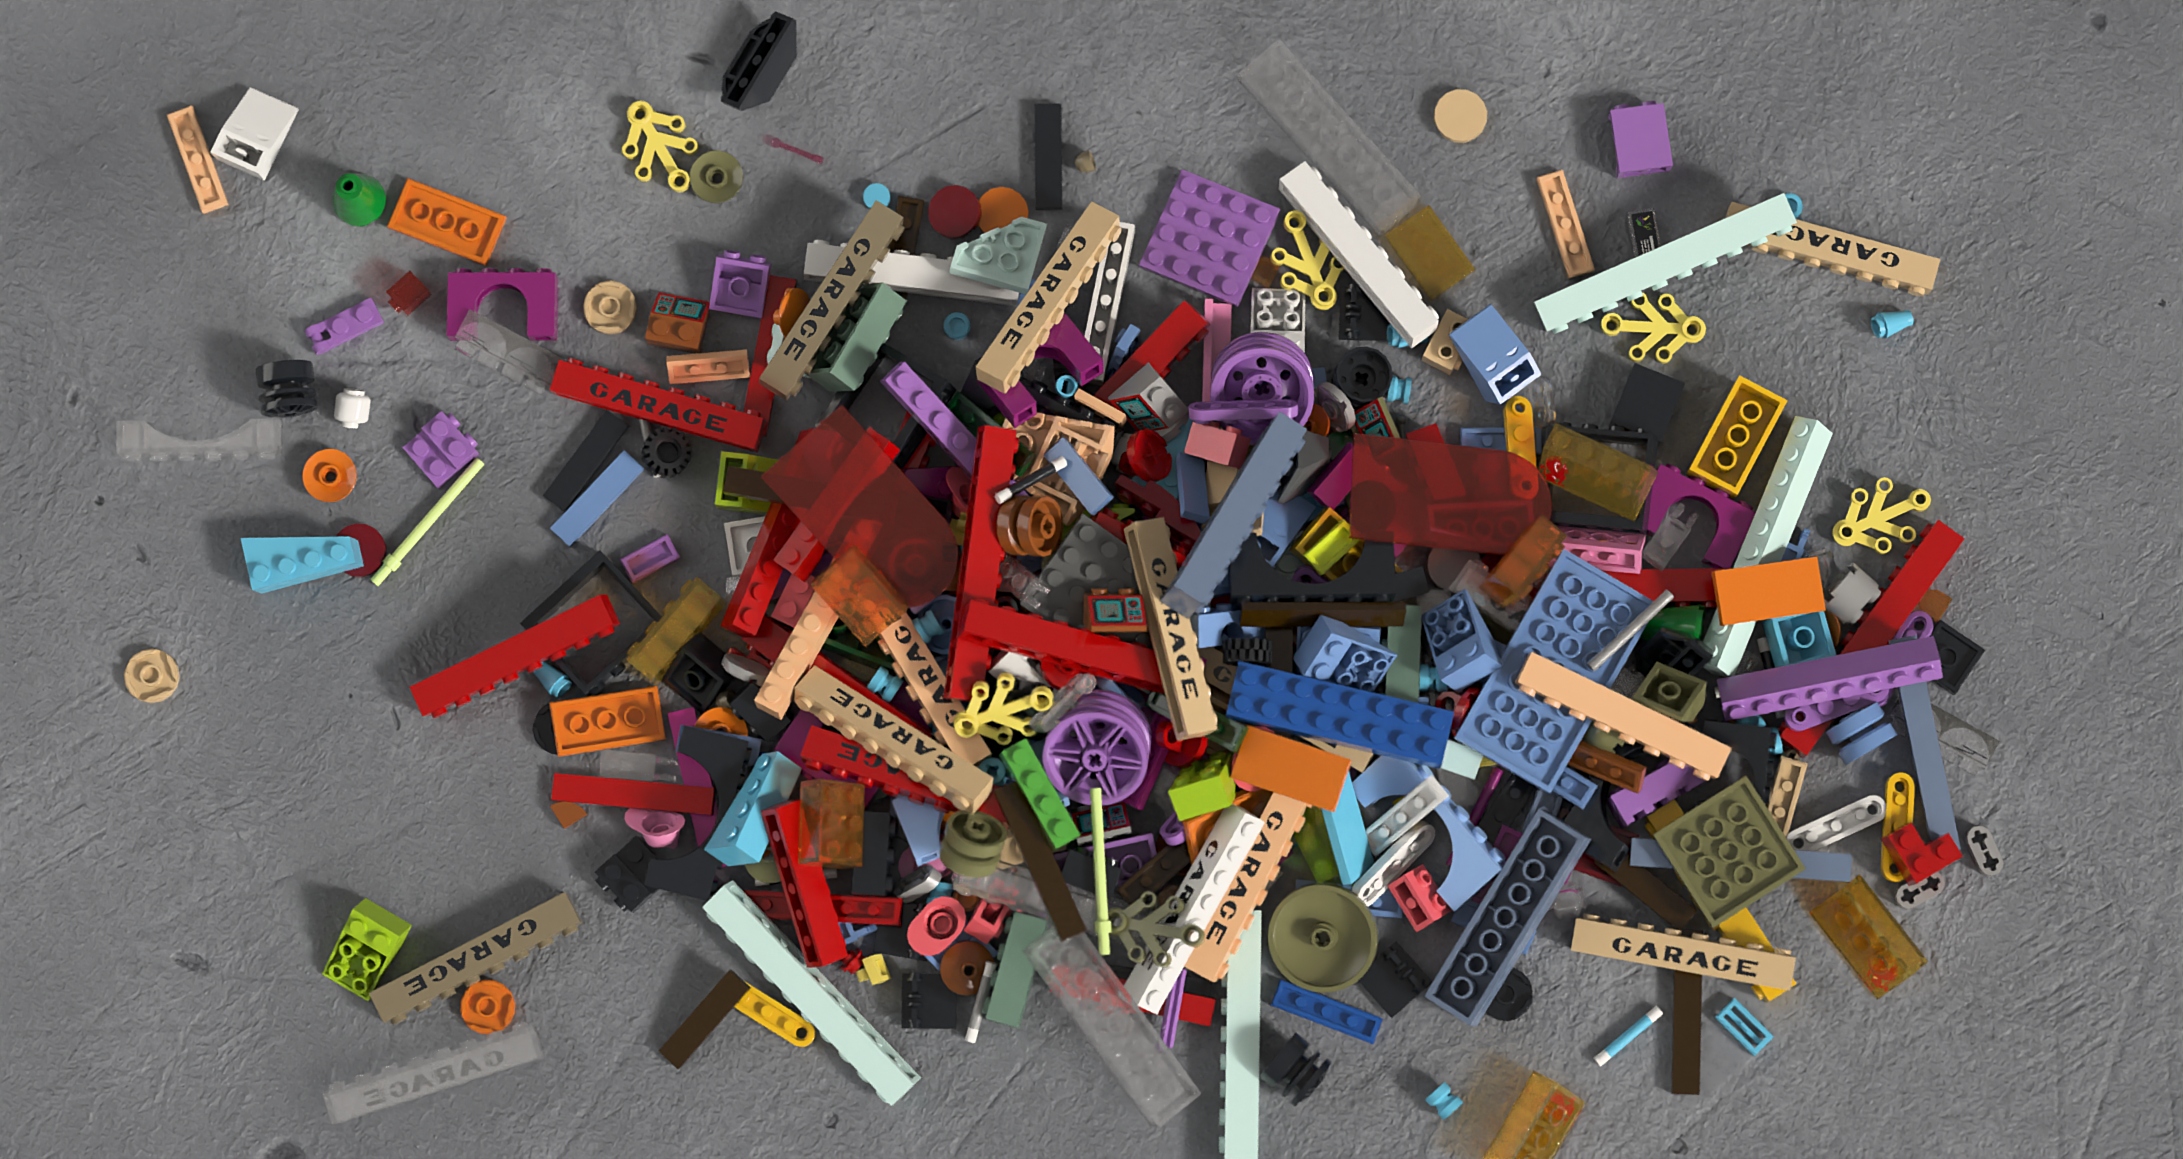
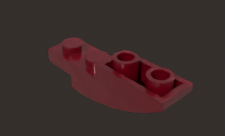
M1121 474L1115 482L1117 497L1125 504H1133L1138 507L1147 517H1155V519L1164 517L1165 524L1170 530V539L1180 543L1183 549L1190 552L1201 532L1195 521L1181 517L1179 501L1152 480H1149L1146 486L1142 487Z

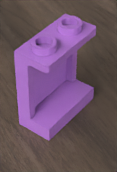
M1646 101L1640 103V106L1637 107L1622 104L1615 106L1614 110H1610L1608 118L1612 126L1617 160V178L1670 172L1673 162L1664 103L1656 104V101Z

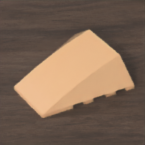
M1037 413V415L1016 428L1007 419H1005L1002 426L1007 429L1017 430L1016 437L1019 438V441L1037 455L1021 477L1015 474L1014 480L1016 481L1049 464L1043 455L1062 437L1071 443L1100 481L1113 456L1114 426ZM1057 472L1026 489L1033 496H1049L1055 499L1061 509L1063 523L1067 526L1086 509Z

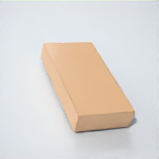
M1078 388L1074 395L1076 404L1090 407L1095 410L1094 414L1101 418L1108 417L1119 424L1118 427L1123 428L1127 421L1126 414Z

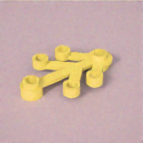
M645 101L632 103L627 110V118L632 125L627 142L622 147V152L627 159H634L639 154L637 142L641 130L643 129L647 135L640 165L635 170L636 177L642 182L651 179L652 171L650 167L656 151L669 173L668 183L671 189L675 192L686 191L690 186L689 175L684 170L678 169L665 146L681 149L686 155H694L698 151L696 140L693 138L683 139L657 132L652 124L669 126L672 132L680 133L685 129L684 119L679 115L668 116L653 112L651 105ZM644 111L645 117L642 119L636 118L637 112ZM675 120L682 122L679 128L672 127V123ZM687 143H694L695 147L693 150L688 151L685 149ZM633 146L635 152L631 155L627 154L626 149ZM647 169L648 175L641 177L639 176V171ZM678 178L685 180L682 186L675 185V181Z
M1297 210L1290 211L1284 218L1283 225L1286 231L1293 234L1303 261L1288 254L1283 248L1274 249L1270 255V260L1274 265L1280 266L1284 264L1308 275L1312 282V285L1298 280L1295 274L1287 272L1280 279V285L1283 289H1295L1308 295L1314 307L1319 310H1328L1336 303L1337 293L1333 287L1339 274L1345 268L1343 266L1341 268L1334 266L1333 262L1337 260L1334 256L1329 262L1330 271L1325 281H1323L1320 270L1329 249L1319 239L1320 246L1314 257L1303 231L1306 225L1305 215ZM1289 221H1297L1298 227L1290 226ZM1275 253H1281L1283 260H1277L1274 256ZM1284 278H1291L1293 280V284L1287 285L1284 282ZM1320 293L1325 294L1327 301H1321L1318 295Z
M1642 293L1643 296L1641 297L1644 300V304L1637 305L1632 300L1631 305L1634 309L1641 310L1651 322L1622 320L1618 314L1609 313L1603 317L1600 325L1602 332L1608 336H1615L1620 331L1651 333L1639 345H1634L1630 348L1628 356L1633 362L1642 361L1645 353L1666 334L1678 335L1667 346H1662L1657 350L1655 358L1661 364L1668 363L1672 358V354L1686 342H1699L1706 332L1704 322L1695 316L1688 317L1676 305L1673 296L1670 294L1661 295L1657 304L1662 311H1669L1678 323H1668L1648 302L1647 296ZM1668 298L1671 305L1665 307L1662 305L1661 300ZM1610 321L1614 322L1616 324V329L1609 330L1606 326V323ZM1694 326L1697 330L1696 334H1689L1687 327ZM1638 349L1641 351L1642 356L1635 358L1632 355V351ZM1666 351L1669 357L1661 359L1659 352Z
M1880 478L1875 484L1876 492L1867 517L1856 522L1861 505L1868 500L1867 491L1858 488L1851 494L1852 502L1846 518L1834 525L1832 530L1833 538L1841 546H1851L1856 542L1874 549L1881 555L1890 551L1891 541L1886 537L1875 539L1861 532L1872 528L1899 538L1902 543H1911L1916 537L1914 528L1910 526L1902 528L1886 521L1910 510L1915 512L1924 511L1931 502L1929 493L1923 489L1914 490L1907 500L1881 511L1886 495L1893 488V483L1889 478ZM1880 482H1886L1889 486L1888 490H1881L1879 487ZM1858 492L1864 495V500L1861 502L1855 499V494ZM1917 495L1924 497V504L1916 502L1915 498ZM1843 528L1850 529V537L1843 536ZM1903 531H1910L1912 538L1909 540L1905 539ZM1880 541L1887 544L1886 550L1879 549L1878 543Z
M1004 672L998 677L997 690L989 709L978 713L982 700L988 697L989 685L983 681L976 682L973 686V696L967 710L959 712L954 718V729L962 737H971L978 733L996 740L1001 745H1007L1011 742L1013 732L1010 728L1021 731L1025 736H1032L1037 731V721L1032 717H1026L1022 720L1010 714L1030 707L1038 711L1048 710L1052 705L1053 693L1048 687L1039 686L1032 691L1031 695L1003 704L1008 691L1014 685L1013 675ZM1008 680L1010 684H1003L1001 681ZM983 689L985 693H979L976 690ZM1038 694H1043L1047 697L1041 698ZM963 721H969L971 724H965ZM994 721L1005 726L996 729L984 723ZM1025 725H1032L1033 728L1027 729L1025 728ZM1005 733L1008 737L1003 738L999 734Z

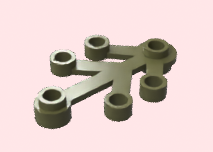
M1150 891L1144 892L1139 900L1124 910L1120 908L1109 910L1108 921H1111V932L1109 934L1120 937L1128 950L1129 959L1135 963H1141L1145 960L1146 951L1141 946L1136 945L1129 930L1140 933L1153 954L1154 963L1161 968H1166L1171 964L1172 956L1163 950L1155 935L1180 939L1184 944L1193 948L1200 946L1205 939L1203 929L1196 924H1187L1184 928L1157 924L1171 913L1179 914L1183 911L1184 902L1177 896L1169 897L1164 905L1142 920L1132 918L1145 908L1154 909L1159 902L1157 895ZM1152 896V903L1146 905V898ZM1177 900L1179 903L1178 907L1172 909V902ZM1117 918H1121V924L1115 927L1114 921ZM1197 932L1198 939L1191 941V935ZM1140 949V956L1134 959V952ZM1165 954L1166 961L1164 963H1160L1159 957Z

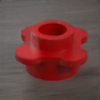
M856 948L854 951L850 949L847 952L848 956L841 959L843 964L840 969L854 974L862 966V959H865L862 955L863 951L859 948Z

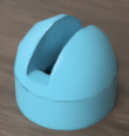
M1061 376L1055 382V391L1061 397H1071L1077 391V382L1072 376ZM1068 381L1066 391L1063 393V382Z

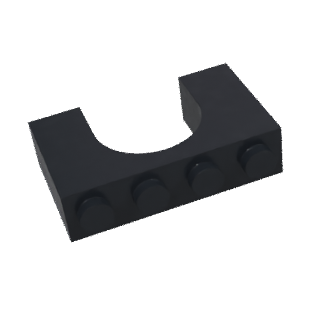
M1706 719L1703 735L1730 747V751L1739 753L1748 760L1754 772L1753 787L1764 804H1770L1772 787H1767L1768 776H1773L1774 760H1770V750L1776 748L1777 733L1772 732L1773 726ZM1704 800L1697 801L1696 806L1703 803Z

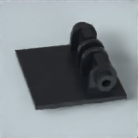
M1358 284L1340 287L1339 340L1387 341V329L1391 323Z
M902 902L901 926L878 925L873 952L927 962V958L924 955L913 950L907 938L909 925L927 905Z
M1397 941L1376 958L1367 972L1358 980L1391 1018L1432 983Z
M902 973L901 1028L956 1029L957 993L951 991L945 985L941 974Z

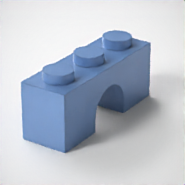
M1217 603L1216 608L1211 609L1210 606H1204L1199 614L1194 612L1190 616L1192 630L1197 636V648L1221 645V633L1225 626H1227V636L1232 639H1265V627H1240L1241 607L1232 606L1230 603Z

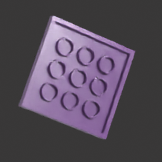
M1182 169L1139 267L1238 308L1281 211L1277 207Z

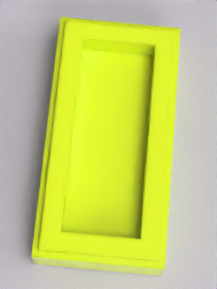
M1341 519L1302 556L1322 576L1354 547L1361 538L1344 519Z

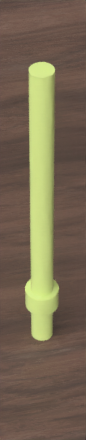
M476 457L393 554L389 553L382 561L384 564L370 579L374 584L379 586L392 570L395 572L398 569L403 557L484 466L482 461Z
M1101 788L1090 789L1097 912V921L1094 922L1095 933H1098L1099 955L1110 954L1109 932H1111V921H1108L1102 797Z

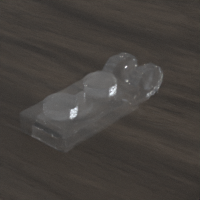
M1682 503L1677 506L1672 515H1668L1642 551V558L1660 571L1667 565L1692 530L1691 526L1699 517V515L1693 513L1686 520V524L1679 521L1677 517L1681 515L1685 507Z
M1009 555L999 566V573L1002 575L1001 584L1020 600L1038 609L1041 603L1033 595L1036 591L1047 595L1050 590L1042 583L1043 580Z
M1077 674L1053 696L1052 705L1048 710L1039 711L1029 721L1030 727L1037 732L1053 730L1059 724L1058 719L1064 713L1076 707L1078 704L1077 700L1082 694H1090L1097 683L1095 676L1092 674Z
M602 750L599 777L674 783L676 782V776L672 774H655L656 764L670 767L677 766L678 759L657 757L655 754Z

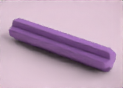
M1185 968L1181 970L1166 998L1159 1037V1046L1172 1048L1174 1045L1186 977Z

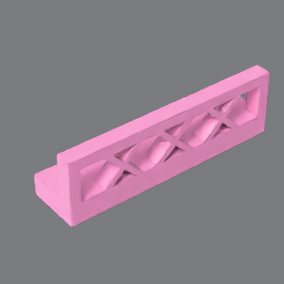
M1205 299L1204 318L1210 323V326L1207 328L1209 333L1204 337L1202 402H1211L1212 368L1219 353L1231 342L1232 305L1213 303V299Z
M1545 524L1537 525L1535 533L1538 553L1532 558V563L1554 565L1562 549H1565L1599 570L1640 574L1645 534Z

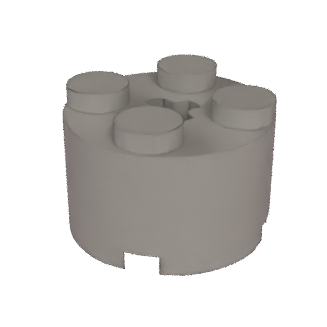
M1854 562L1847 566L1850 571L1846 575L1840 572L1823 591L1825 608L1837 617L1841 625L1850 622L1854 624L1864 613L1861 609L1867 602L1873 603L1881 594V591L1878 589L1879 585Z

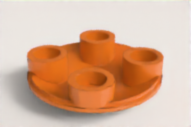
M787 288L779 309L775 310L773 314L774 323L780 326L785 338L810 301L808 294L800 288Z

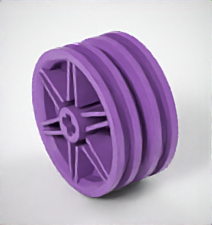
M1254 332L1234 339L1223 348L1217 356L1211 372V401H1234L1236 397H1241L1243 401L1282 399L1284 396H1289L1291 400L1298 403V415L1293 417L1292 420L1302 426L1305 425L1314 403L1313 372L1306 354L1297 344L1279 334ZM1259 357L1266 359L1264 367H1260L1257 359ZM1283 370H1289L1291 374H1280V373H1281ZM1240 371L1243 375L1233 376V373ZM1249 419L1238 420L1236 423H1223L1222 420L1217 421L1224 430H1226V426L1242 430L1241 435L1251 438L1250 444L1255 445L1264 428L1272 419H1265L1264 422L1259 423L1250 422Z
M1088 690L1072 695L1058 706L1049 723L1043 749V765L1049 780L1063 795L1087 805H1091L1090 789L1101 788L1102 805L1113 804L1127 798L1139 787L1146 773L1152 743L1149 722L1145 714L1134 702L1118 693L1107 690ZM1075 730L1077 737L1071 736L1070 732ZM1121 736L1124 737L1127 743H1120L1119 738ZM1096 771V775H1092L1091 772Z

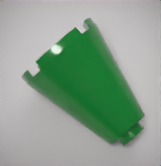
M348 173L339 177L333 193V207L343 222L351 226L363 227L381 217L386 207V195L382 185L374 177L366 174Z
M1692 605L1662 608L1649 620L1639 639L1647 642L1664 627L1688 632L1696 638L1703 640L1704 626L1702 618L1706 616V606Z

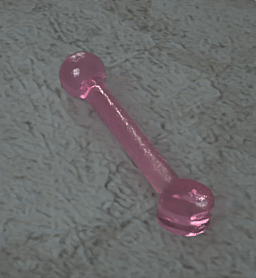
M779 138L771 140V145L774 148L781 147L822 164L824 158L819 155H813L785 144Z

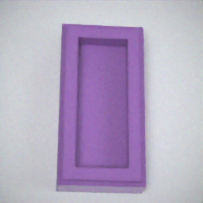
M666 534L621 558L620 561L631 582L634 584L681 558L669 535Z

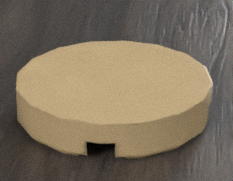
M1456 89L1446 93L1439 99L1434 110V123L1445 139L1454 143H1466L1482 133L1487 123V109L1483 100L1477 94L1469 90Z
M611 280L600 282L591 291L589 290L585 296L583 303L584 316L590 326L599 333L608 335L621 333L629 328L635 320L637 313L636 299L630 289L620 282Z
M157 649L141 650L133 655L124 672L125 685L130 694L140 701L148 703L162 702L170 697L177 688L180 678L179 669L174 659L164 651Z

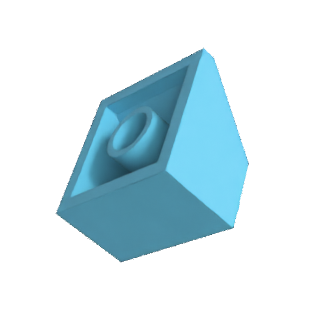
M1824 611L1762 621L1775 668L1836 656Z

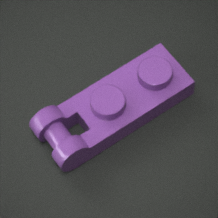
M369 298L331 318L306 328L304 332L308 339L311 338L315 354L320 355L385 322L374 300ZM328 331L331 338L323 340L321 334Z

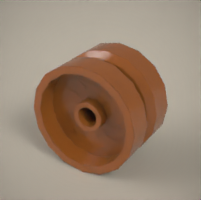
M1015 495L1003 502L997 519V535L1000 545L1005 552L1011 555L1029 554L1031 556L1043 557L1051 555L1057 549L1063 532V517L1055 499L1049 496L1031 497L1029 495Z

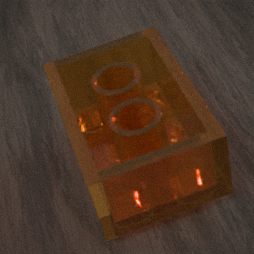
M1541 515L1526 527L1479 588L1502 608H1505L1510 603L1513 605L1517 604L1533 588L1531 584L1549 568L1547 564L1553 558L1555 559L1565 548L1562 542L1566 539L1567 535L1545 516Z
M855 544L816 576L811 583L812 588L865 647L903 615L909 606Z
M827 779L801 782L798 864L836 869L862 867L864 784Z

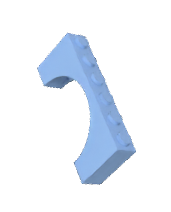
M1044 739L1028 741L1045 771L1043 765ZM1007 775L1006 785L1016 782L1014 779L1010 780ZM1052 784L1064 807L1070 805L1069 798ZM899 794L895 800H892V804L917 866L940 858L939 834L945 813L935 810L934 805L925 802L923 805L912 803L908 800V797Z
M1381 755L1352 782L1356 798L1366 808L1386 796H1406L1426 778L1433 775V773L1425 765ZM1441 785L1449 797L1435 807L1434 810L1444 820L1450 832L1453 858L1449 874L1437 892L1455 912L1464 907L1496 878L1506 862L1504 861L1505 856L1503 853L1490 845L1486 840L1487 835L1485 832L1471 823L1466 810L1461 806H1457L1452 801L1451 794L1447 788Z

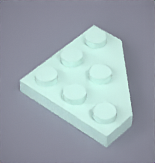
M1019 217L1013 220L1010 225L988 231L970 243L964 242L956 247L949 273L1027 294L1047 224Z

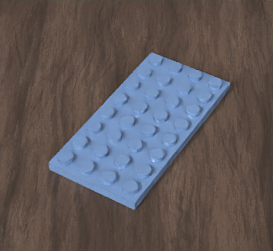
M1562 549L1500 658L1503 666L1490 674L1454 739L1550 794L1592 720L1585 717L1584 721L1570 716V710L1561 705L1559 709H1556L1544 703L1545 698L1536 693L1534 697H1531L1519 691L1520 686L1515 684V681L1528 653L1533 652L1610 689L1647 623L1595 672L1588 667L1587 663L1654 601L1569 551Z

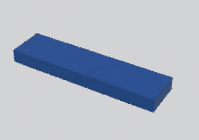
M1283 980L1279 981L1270 1005L1370 1044H1374L1383 1018Z

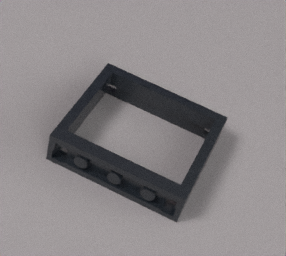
M883 343L876 353L877 358L875 362L864 373L862 384L854 391H836L827 409L820 414L815 427L837 431L836 427L885 356L898 363L905 362L915 373L932 382L933 385L930 390L945 406H947L957 389L947 379ZM912 415L893 442L900 451L885 472L894 478L899 476L927 435V431ZM839 432L853 447L856 446L858 442Z
M1568 422L1547 425L1542 463L1545 466L1548 457L1549 461L1550 457H1552L1551 460H1553L1554 456L1556 459L1559 439L1647 446L1638 518L1550 511L1554 483L1545 479L1547 477L1543 474L1545 466H1543L1535 520L1539 524L1647 535L1658 448V438L1656 435L1651 433L1652 431L1643 430L1642 428H1636L1635 432H1629L1619 426H1609V429L1605 430L1598 429V426L1594 424H1582V428L1571 427L1572 424ZM1548 468L1546 469L1545 474L1550 473Z
M601 550L520 623L525 630H528L546 621L604 567L647 612L655 623L588 684L564 658L555 661L587 697L591 694L594 696L598 695L606 687L605 682L611 676L614 678L619 676L626 669L625 663L632 657L637 659L647 649L645 645L651 639L654 641L658 640L666 632L665 627L668 625L665 619Z

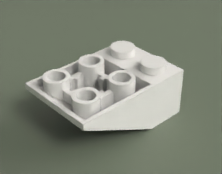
M249 88L222 127L210 153L217 160L265 181L299 109L253 88Z
M1252 288L1250 333L1270 332L1282 335L1297 344L1304 352L1305 294L1295 289ZM1263 357L1257 359L1260 367H1264L1266 359Z

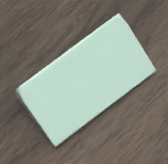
M1448 740L1441 769L1475 780L1483 755L1468 746Z

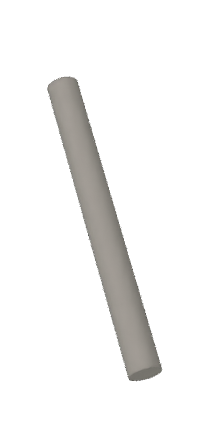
M1665 590L1587 663L1588 667L1595 672L1668 604L1674 596L1668 590Z

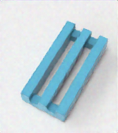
M1735 998L1714 1017L1753 1056L1774 1037ZM1733 1006L1765 1036L1763 1040L1731 1011ZM1726 1014L1757 1044L1755 1048L1724 1018Z

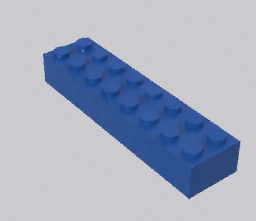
M1239 661L1226 717L1242 723L1267 727L1297 736L1440 769L1443 763L1454 711Z

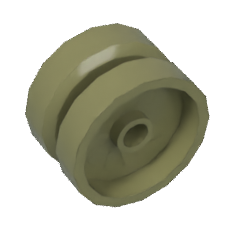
M966 810L958 811L952 814L947 822L945 836L939 850L940 860L947 868L957 874L973 878L988 877L995 873L998 867L1001 851L1007 837L1006 828L999 820L989 814L975 811L972 815Z

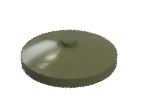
M1313 883L1294 890L1278 905L1269 924L1268 944L1274 963L1288 980L1303 989L1327 993L1339 991L1353 985L1367 972L1376 955L1378 931L1370 909L1355 893L1336 884Z

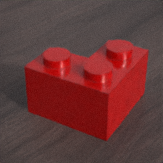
M1912 822L1897 828L1881 838L1908 886L1921 882L1963 857L1949 833L1940 835L1924 844Z

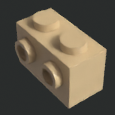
M1447 309L1421 361L1448 375L1451 374L1453 369L1459 370L1463 360L1448 334L1469 319Z

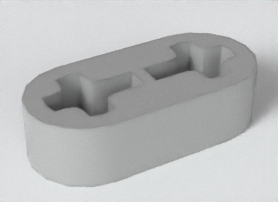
M1976 826L1968 830L1965 835V842L1978 871L1984 876L1998 874L2003 868V859L1990 831L1983 826ZM1975 831L1979 835L1984 834L1985 839L1982 840L1984 850L1981 849L1979 843L1972 842V838L1975 837ZM1984 852L1987 853L1990 860H1996L1997 864L1993 866L1994 871H1991L1990 868H1984L1983 863L1986 862Z
M927 864L903 877L895 886L894 894L898 898H902L904 903H910L933 890L941 880V873L932 865Z
M1938 872L1929 876L1931 880L1936 878L1938 884L1935 885V891L1932 888L1922 891L1921 886L1928 882L1927 878L1911 886H1908L1907 883L1900 886L1894 894L1895 903L1902 909H1911L1943 891L1945 885L1944 878ZM1904 889L1906 892L1917 890L1918 894L1911 898L1912 904L1901 900V897L1904 895Z

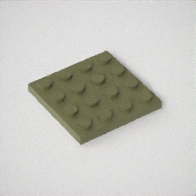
M1747 776L1737 780L1652 834L1712 928L1806 869Z

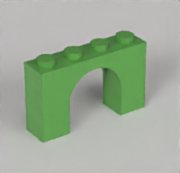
M1027 739L1002 751L997 757L1004 764L1010 780L1014 779L1026 796L1051 851L1053 852L1079 837L1080 833Z

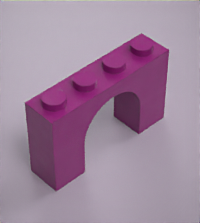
M459 268L455 269V272H448L447 337L450 341H473L472 336L477 338L478 310L482 300L489 293L497 289L507 288L518 291L527 301V336L530 341H557L558 276L551 269L538 268L535 272H525L524 269L520 268L509 269V272H498V269L493 268L482 269V272H472L471 269Z
M1066 313L1057 325L1054 324L1049 330L1050 334L1045 344L1039 345L1035 351L1034 359L1045 357L1062 363L1080 386L1103 373L1102 357ZM977 379L978 384L1014 428L1037 415L1036 401L1020 381L1014 387L1010 386L1006 394Z
M1348 442L1306 492L1322 507H1330L1334 510L1357 484L1372 481L1379 485L1387 497L1388 511L1382 523V528L1377 529L1375 532H1393L1394 559H1396L1420 531L1418 514L1427 504L1420 497L1416 496L1414 498L1407 492L1410 488L1399 478L1393 479L1388 474L1390 469L1379 460L1375 462L1369 456L1371 452L1361 443Z
M1660 464L1654 474L1647 535L1654 536L1668 508L1674 503L1685 499L1699 501L1711 510L1716 522L1715 535L1701 562L1712 568L1729 569L1756 512L1752 511L1753 507L1743 501L1738 503L1728 498L1729 494L1715 488L1713 491L1705 487V482L1697 477H1685L1680 474L1681 470L1671 464H1666L1665 466ZM1640 503L1632 518H1638Z
M801 709L774 750L780 752L802 768L800 773L811 781L817 779L824 784L822 789L834 797L838 794L846 800L844 804L853 811H859V809L861 811L868 810L882 788L876 786L866 788L856 783L857 780L848 777L846 780H841L833 777L830 771L824 769L814 771L805 767L800 754L811 725L825 729L827 725L821 722L813 713Z

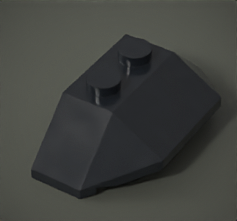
M775 11L770 15L769 19L763 21L750 31L723 75L721 96L723 104L744 111L771 100L797 57L796 20Z
M1662 627L1635 654L1637 673L1640 679L1639 687L1656 662L1694 677L1713 658V650L1691 633Z

